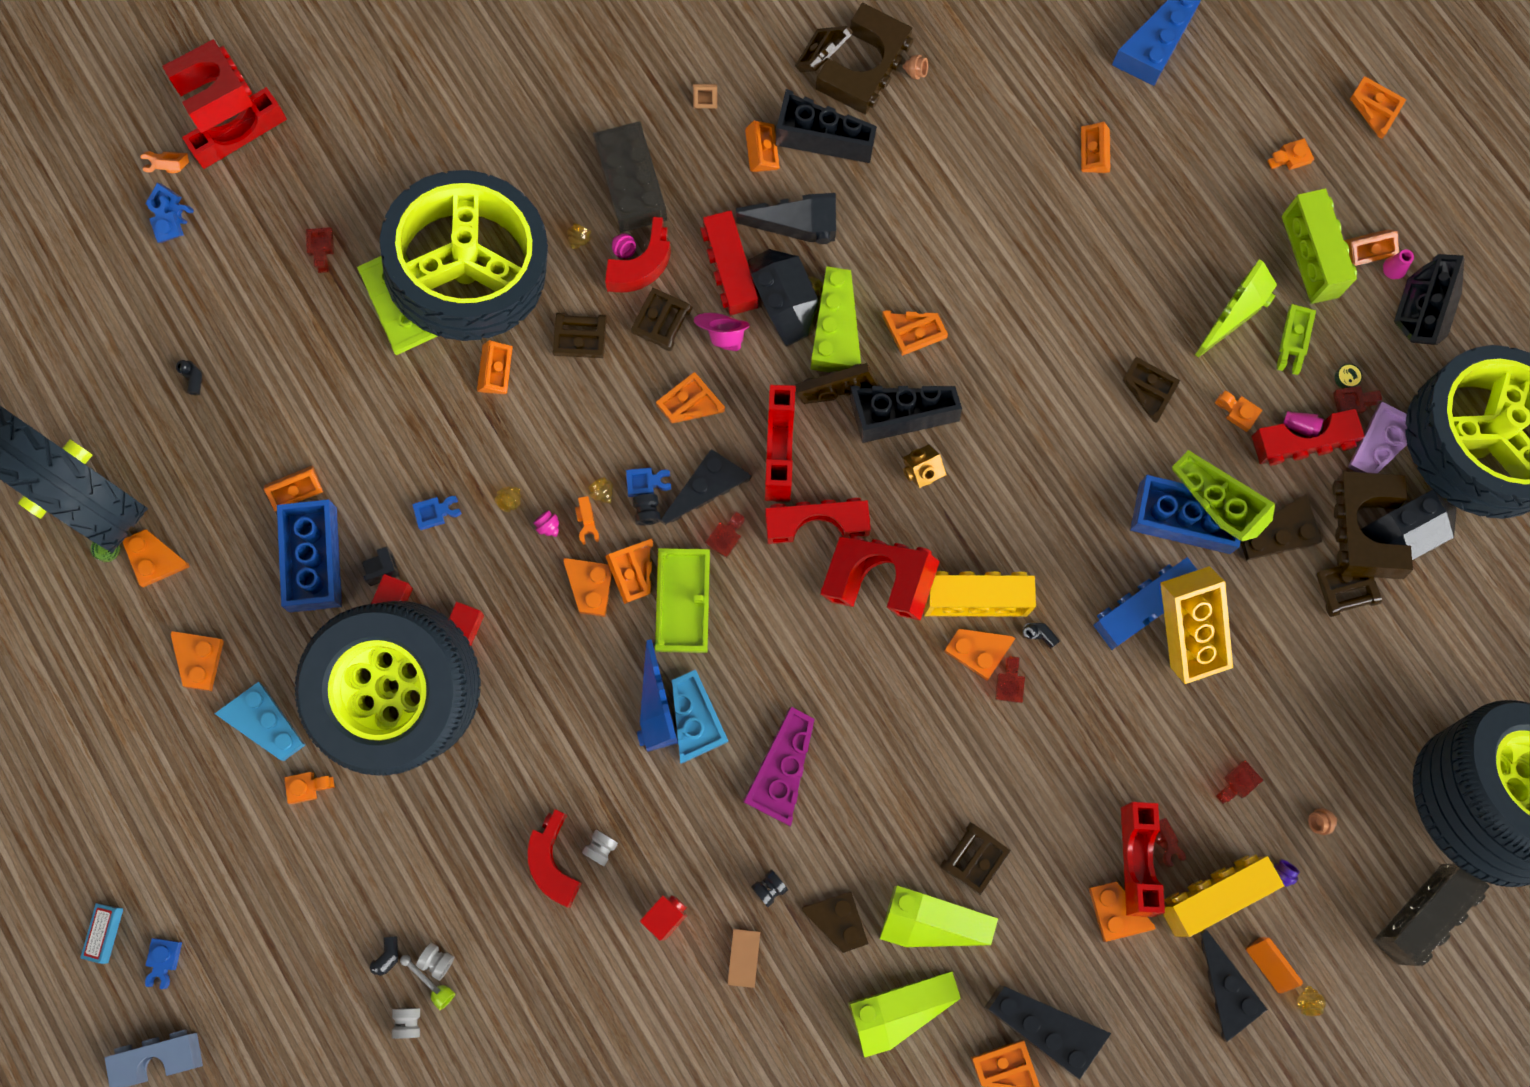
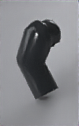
M178 361L176 364L177 372L181 373L188 380L187 393L196 396L200 395L202 371L191 361Z
M1030 622L1023 627L1022 634L1025 638L1042 639L1050 649L1060 642L1058 637L1045 623Z
M397 936L384 938V953L370 964L372 974L382 976L387 974L397 964Z

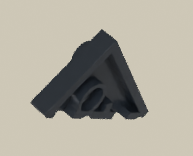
M711 449L661 518V523L666 525L669 522L682 518V515L695 508L697 510L713 501L717 496L730 492V489L743 482L747 483L752 478V475Z
M1203 930L1200 933L1202 938L1201 946L1207 960L1209 969L1207 973L1211 991L1215 997L1216 1013L1219 1014L1222 1028L1221 1037L1224 1041L1228 1042L1268 1009L1207 930Z

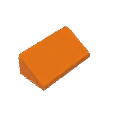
M754 120L745 129L750 171L778 170L780 167L777 146H775V125Z
M1105 122L1081 127L1082 172H1110V129Z
M1383 230L1344 240L1349 246V257L1355 266L1386 259L1399 253L1398 233L1394 230Z
M491 340L483 344L477 385L478 392L507 394L513 346Z
M313 466L264 486V491L274 511H277V505L297 503L323 492Z
M1259 937L1246 948L1247 953L1278 993L1287 992L1303 984L1301 978L1270 938Z

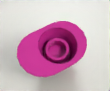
M703 313L694 317V323L697 326L708 330L712 344L725 350H740L744 330L750 326L746 321L737 320L719 313Z

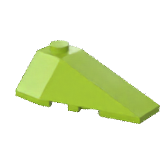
M1259 259L1243 279L1195 353V356L1200 357L1257 314L1263 306L1268 308L1276 296L1272 292L1277 284L1263 261Z
M1188 450L1172 466L1174 473L1217 525L1240 541L1257 538L1273 521L1274 502Z
M894 886L879 939L903 947L991 945L998 918L910 889Z
M951 971L848 1002L864 1058L891 1050L961 999L953 972Z

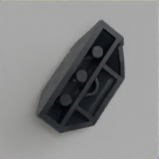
M768 249L749 259L748 264L752 279L768 315L784 344L789 346L809 336L819 299L800 257Z
M1437 254L1432 258L1431 262L1421 267L1407 279L1394 323L1411 343L1438 345L1449 335L1462 294L1465 259L1463 255Z
M1433 489L1360 530L1366 537L1377 543L1411 546L1412 560L1454 538L1457 507L1446 501L1447 498L1441 497Z

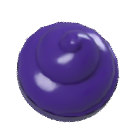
M1283 859L1279 863H1274L1273 866L1284 887L1294 885L1298 881L1297 876L1300 871L1293 864Z

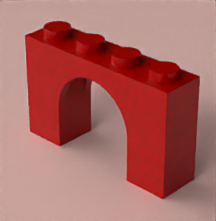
M214 39L162 66L180 97L204 84L215 81L207 89L182 102L200 133L253 106L249 98L253 93L225 47H218Z
M770 385L765 501L790 502L796 386Z
M850 536V538L839 537L820 595L831 603L854 607L861 583L866 574L879 564L892 563L895 566L896 578L886 607L897 616L921 621L940 561L932 555V551L923 547H917L914 550L900 543H894V546H891L876 539H872V542H867L857 536Z
M384 574L371 604L389 601H408L413 588L407 582ZM456 601L448 620L451 619L457 625L456 627L461 629L464 636L469 640V645L472 646L484 614L480 610Z

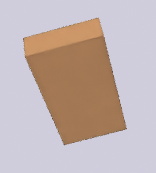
M733 929L728 985L755 988L760 932Z

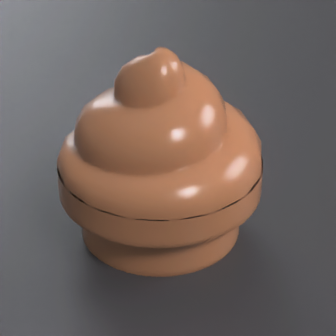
M914 55L902 67L912 79L918 80L927 75L928 60L923 58L922 55Z
M1319 808L1309 815L1308 822L1313 832L1320 835H1328L1334 831L1337 825V817L1331 811Z

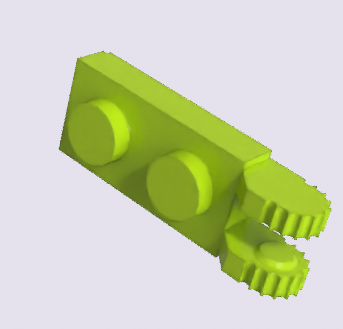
M1294 304L1289 306L1279 350L1281 353L1277 362V370H1284L1287 365L1288 355L1290 354L1296 356L1292 366V374L1299 375L1304 357L1307 355L1316 310Z

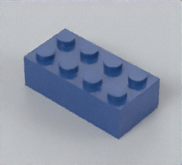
M1146 475L1139 483L1130 531L1226 554H1231L1240 547V540L1220 528L1183 483Z
M329 499L277 505L281 607L290 613L342 607L337 507Z

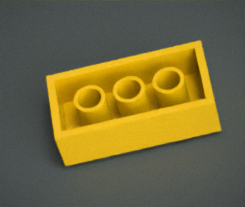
M1208 566L1160 582L1170 668L1184 684L1233 668L1225 581Z
M938 571L936 572L924 608V616L1027 617L1036 607L1035 576H1027V572H1013L1011 576H1001V572L995 571L986 572L985 575H975V572L971 571L960 572L959 575H949V572Z
M1257 854L1250 857L1246 855L1233 862L1235 867L1227 869L1224 867L1210 874L1211 880H1199L1187 887L1189 889L1188 892L1180 894L1177 892L1164 899L1166 904L1163 916L1174 936L1191 937L1284 887L1269 857H1258Z

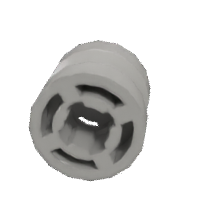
M595 830L590 845H586L582 853L600 865L605 866L609 860L608 855L610 851L615 850L618 842Z
M431 942L422 952L416 967L422 971L429 969L432 977L440 981L453 963L454 956L448 952L439 953V947Z
M420 1008L392 1009V1018L395 1020L392 1038L420 1037V1028L417 1026V1020L420 1018Z

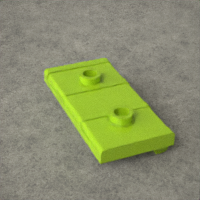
M405 254L404 260L407 263L409 262V259ZM381 256L357 267L395 355L437 337V335L422 330L408 320L393 303L385 284Z
M658 548L656 652L708 653L710 549Z

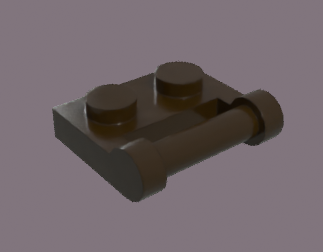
M652 287L631 328V333L655 343L667 351H671L675 344L673 341L686 315H690L693 307L685 301ZM673 307L678 311L664 337L659 332Z
M557 312L553 355L604 358L607 315H598V317L568 316L565 313ZM564 325L597 327V331L564 329Z
M1341 566L1316 573L1326 602V611L1330 617L1338 616L1340 612L1369 604L1375 606L1382 602L1374 577L1341 575ZM1363 587L1366 588V595L1340 602L1337 601V594Z
M970 822L966 827V834L948 860L944 859L940 867L975 893L981 895L1011 850ZM977 837L983 842L964 870L961 871L956 866Z

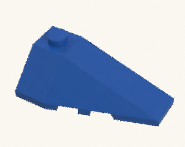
M652 639L646 640L640 713L641 730L637 731L640 747L646 746L648 752L678 744Z

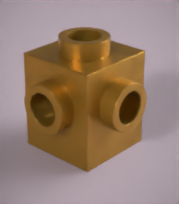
M930 444L915 449L910 454L902 457L905 464L903 468L905 477L909 482L913 481L919 488L928 486L946 475L940 454Z

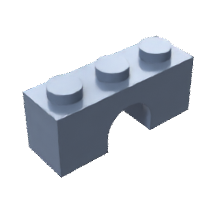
M186 1029L169 1034L170 1040L160 1042L159 1037L142 1041V1047L132 1050V1044L114 1049L115 1055L104 1057L109 1087H129L147 1082V1065L153 1057L163 1062L166 1076L203 1066L197 1033L187 1035Z

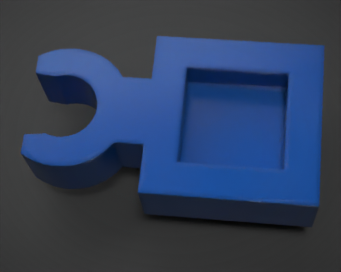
M157 183L148 200H154L156 206L160 207L159 196H166L170 203L168 212L175 211L179 222L187 224L188 221L182 218V211L185 210L188 213H193V208L188 205H180L181 196L162 183Z
M159 196L160 207L156 206L154 200H147L148 208L156 216L149 218L157 243H163L184 236L176 212H168L170 203L166 196Z
M652 468L626 470L628 497L654 494L653 488L657 487L662 491L671 489V483L664 484L661 482L663 477L670 476L669 470H661L656 475H652Z
M450 496L443 503H440L438 497L412 504L418 528L424 530L445 524L444 516L447 515L450 517L460 516L462 514L460 509L450 510V505L458 502L457 497Z
M158 938L151 939L145 966L153 967V970L146 977V987H153L155 978L159 977L161 980L160 989L168 988L170 978L167 972L168 970H176L182 942Z

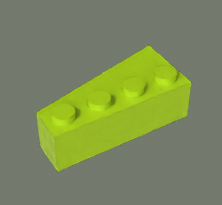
M826 266L810 370L832 372L851 368L855 364H861L851 270Z

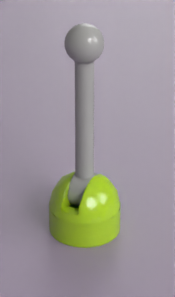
M409 955L401 957L400 963L403 966H408L432 990V1003L439 1010L445 1008L456 993L446 985L436 987L411 962Z

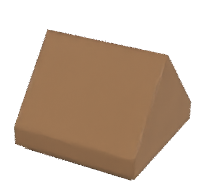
M693 84V108H717V84Z

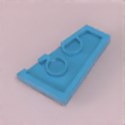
M693 670L672 680L680 764L729 741L697 671Z
M260 682L254 684L214 713L281 761H285L305 746V743Z

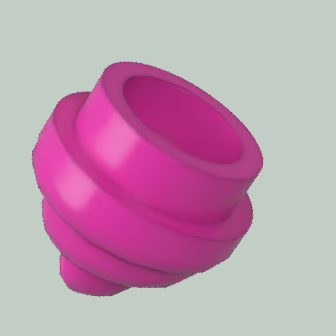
M623 233L613 238L612 251L617 257L627 259L635 253L636 243L633 237Z
M547 510L533 522L538 534L558 536L559 520L555 513L552 514Z

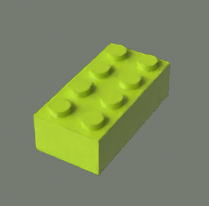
M1326 188L1298 194L1282 215L1311 304L1339 298L1357 279L1356 267L1352 264L1349 257V246L1343 239L1341 223L1336 219L1333 210L1334 203L1332 198L1328 196Z

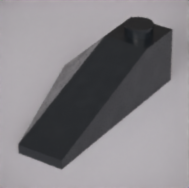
M836 193L803 195V200L790 202L788 198L782 199L780 203L774 206L761 203L736 208V223L807 242L828 244L831 241H835Z

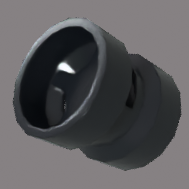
M643 494L632 499L633 507L637 509V514L635 515L636 525H653L661 521L660 513L656 508L659 504L657 495Z
M772 869L765 874L764 880L761 882L757 881L751 886L767 908L774 903V898L788 891V888Z

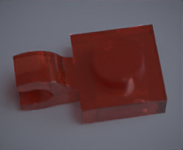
M331 227L306 229L307 253L309 256H314V267H318V273H328L327 254H334L333 230Z
M1361 386L1337 389L1333 392L1337 412L1356 409L1357 413H1364L1367 410L1366 406L1378 405V401H1382L1380 390L1362 393Z
M736 511L726 526L719 522L705 544L727 559L741 539V536L736 532L743 525L745 517Z
M1009 656V658H1006V674L999 673L997 676L995 700L1023 703L1025 677L1018 676L1020 657Z
M1244 760L1224 777L1228 785L1216 797L1222 804L1228 803L1237 794L1244 798L1263 779Z
M1167 818L1159 819L1160 831L1156 836L1155 842L1158 845L1161 844L1162 848H1165L1163 855L1165 865L1173 867L1174 864L1171 861L1172 854H1176L1180 861H1185L1186 855L1177 843L1179 841Z

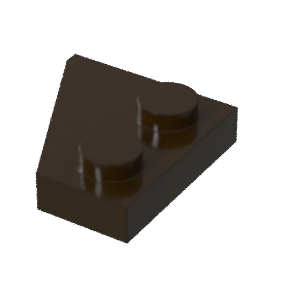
M849 26L817 29L795 67L799 72L817 71L853 34V31Z
M1135 357L1123 378V382L1155 423L1159 421L1180 382L1179 379L1138 357Z
M852 892L802 908L803 913L842 953L869 944Z

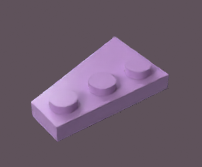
M1384 402L1378 404L1364 433L1365 437L1360 441L1348 468L1361 473H1379L1407 446L1405 429H1407L1405 424L1407 414Z

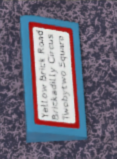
M95 904L81 959L100 964L109 963L123 908Z

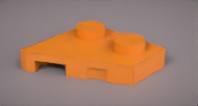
M1365 76L1350 98L1380 139H1383L1407 100Z
M888 310L883 311L882 317L902 356L944 340L948 336L938 313L919 314L906 311V314H893Z
M695 372L656 401V406L672 424L725 411V406Z
M147 529L131 535L122 541L141 587H146L190 567L189 563Z
M652 539L605 556L624 604L650 594L651 581L649 576L652 572L650 548L653 547Z
M564 558V565L579 613L606 617L613 576L609 565Z
M958 629L944 652L985 680H988L1016 638L1007 635Z
M171 631V639L182 685L186 688L212 692L224 640Z
M1117 882L1089 888L1103 942L1156 929L1148 917L1126 916L1125 891Z
M1019 1040L971 1057L981 1086L1040 1087L1024 1040Z

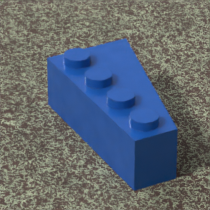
M1167 0L1118 50L1112 66L1155 86L1201 0Z
M1188 557L1174 567L1171 564L1167 565L1158 572L1160 577L1152 581L1149 578L1137 587L1140 590L1138 593L1132 596L1129 592L1117 601L1119 604L1117 608L1111 610L1108 607L1098 614L1099 621L1093 626L1110 649L1113 650L1164 613L1160 582L1196 571L1197 568Z

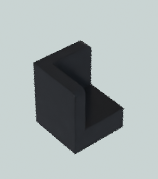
M387 546L377 550L379 556L362 562L366 573L364 579L370 586L380 583L384 574L394 578L400 576L393 553Z

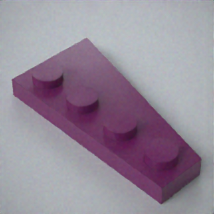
M793 707L789 708L743 800V803L789 827L792 825V816L797 802L800 779L803 775L804 761L808 752L815 720Z

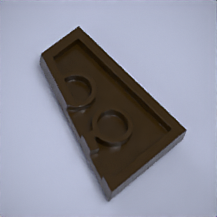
M868 363L855 364L851 368L832 371L825 376L809 378L795 384L796 393L804 404L833 401L838 395H850V386H860V388L881 386Z
M1305 494L1275 513L1273 521L1257 538L1240 541L1246 561L1316 545L1321 543L1322 539L1308 496Z

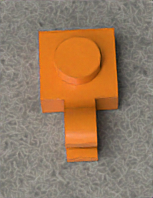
M1304 138L1284 144L1280 151L1274 152L1272 154L1273 158L1267 161L1271 169L1287 164L1288 169L1292 170L1311 164L1314 157Z
M147 151L141 155V159H148L151 162V165L148 164L143 167L145 172H153L155 169L166 170L168 173H178L189 163L188 153L163 152L162 154H156Z
M1224 391L1222 395L1220 394L1215 401L1216 405L1229 412L1226 419L1245 432L1251 429L1262 412L1261 408L1243 396L1236 401L1235 397L1228 391Z
M589 497L578 498L580 506L575 507L578 522L583 521L584 527L579 533L580 541L585 545V536L591 533L594 535L595 541L599 542L600 536L595 527Z
M312 772L284 777L288 804L317 799L316 791L335 788L333 777L323 776L314 779V773Z

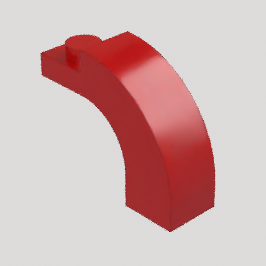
M653 217L650 243L641 256L632 260L608 259L605 279L607 292L625 293L640 290L653 283L663 273L671 255L670 241H667L668 227H664L663 218Z
M555 809L553 814H547L543 822L542 828L545 829L544 833L542 834L534 829L531 833L528 843V865L531 875L540 890L553 901L571 908L582 882L562 873L554 861L553 846L567 818L566 814Z

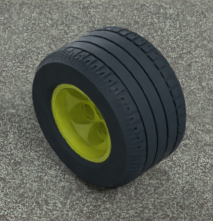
M389 601L351 608L336 615L326 622L311 638L304 649V653H302L299 661L300 664H298L296 671L295 702L296 707H298L299 718L302 720L301 724L306 729V734L312 739L313 744L333 762H337L338 765L354 772L367 775L385 776L403 773L441 755L450 749L466 732L474 718L475 709H477L479 703L478 698L480 697L481 690L479 688L481 686L480 670L477 666V658L474 656L475 652L472 646L469 645L470 642L467 637L464 636L461 629L456 627L457 625L451 619L448 620L447 616L433 608L415 602ZM386 652L390 653L393 659L390 666L386 665L383 661V655ZM410 663L417 670L415 677L410 676L407 671ZM364 668L368 669L371 673L369 682L362 678V670ZM396 680L399 684L398 690H391L389 681ZM412 690L417 691L420 695V702L418 704L412 702L410 698ZM367 695L371 696L374 700L372 709L368 708L365 704V697ZM391 706L398 710L397 720H394L389 715Z
M1500 700L1477 708L1433 736L1424 745L1417 756L1413 769V793L1419 816L1426 831L1438 848L1452 862L1470 875L1487 883L1505 887H1521L1530 885V703L1517 700Z

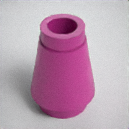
M1405 249L1387 258L1383 264L1384 274L1390 279L1403 278L1414 260V254L1410 250Z
M1287 411L1283 424L1310 438L1311 436L1317 437L1319 435L1324 419L1319 418L1318 414Z

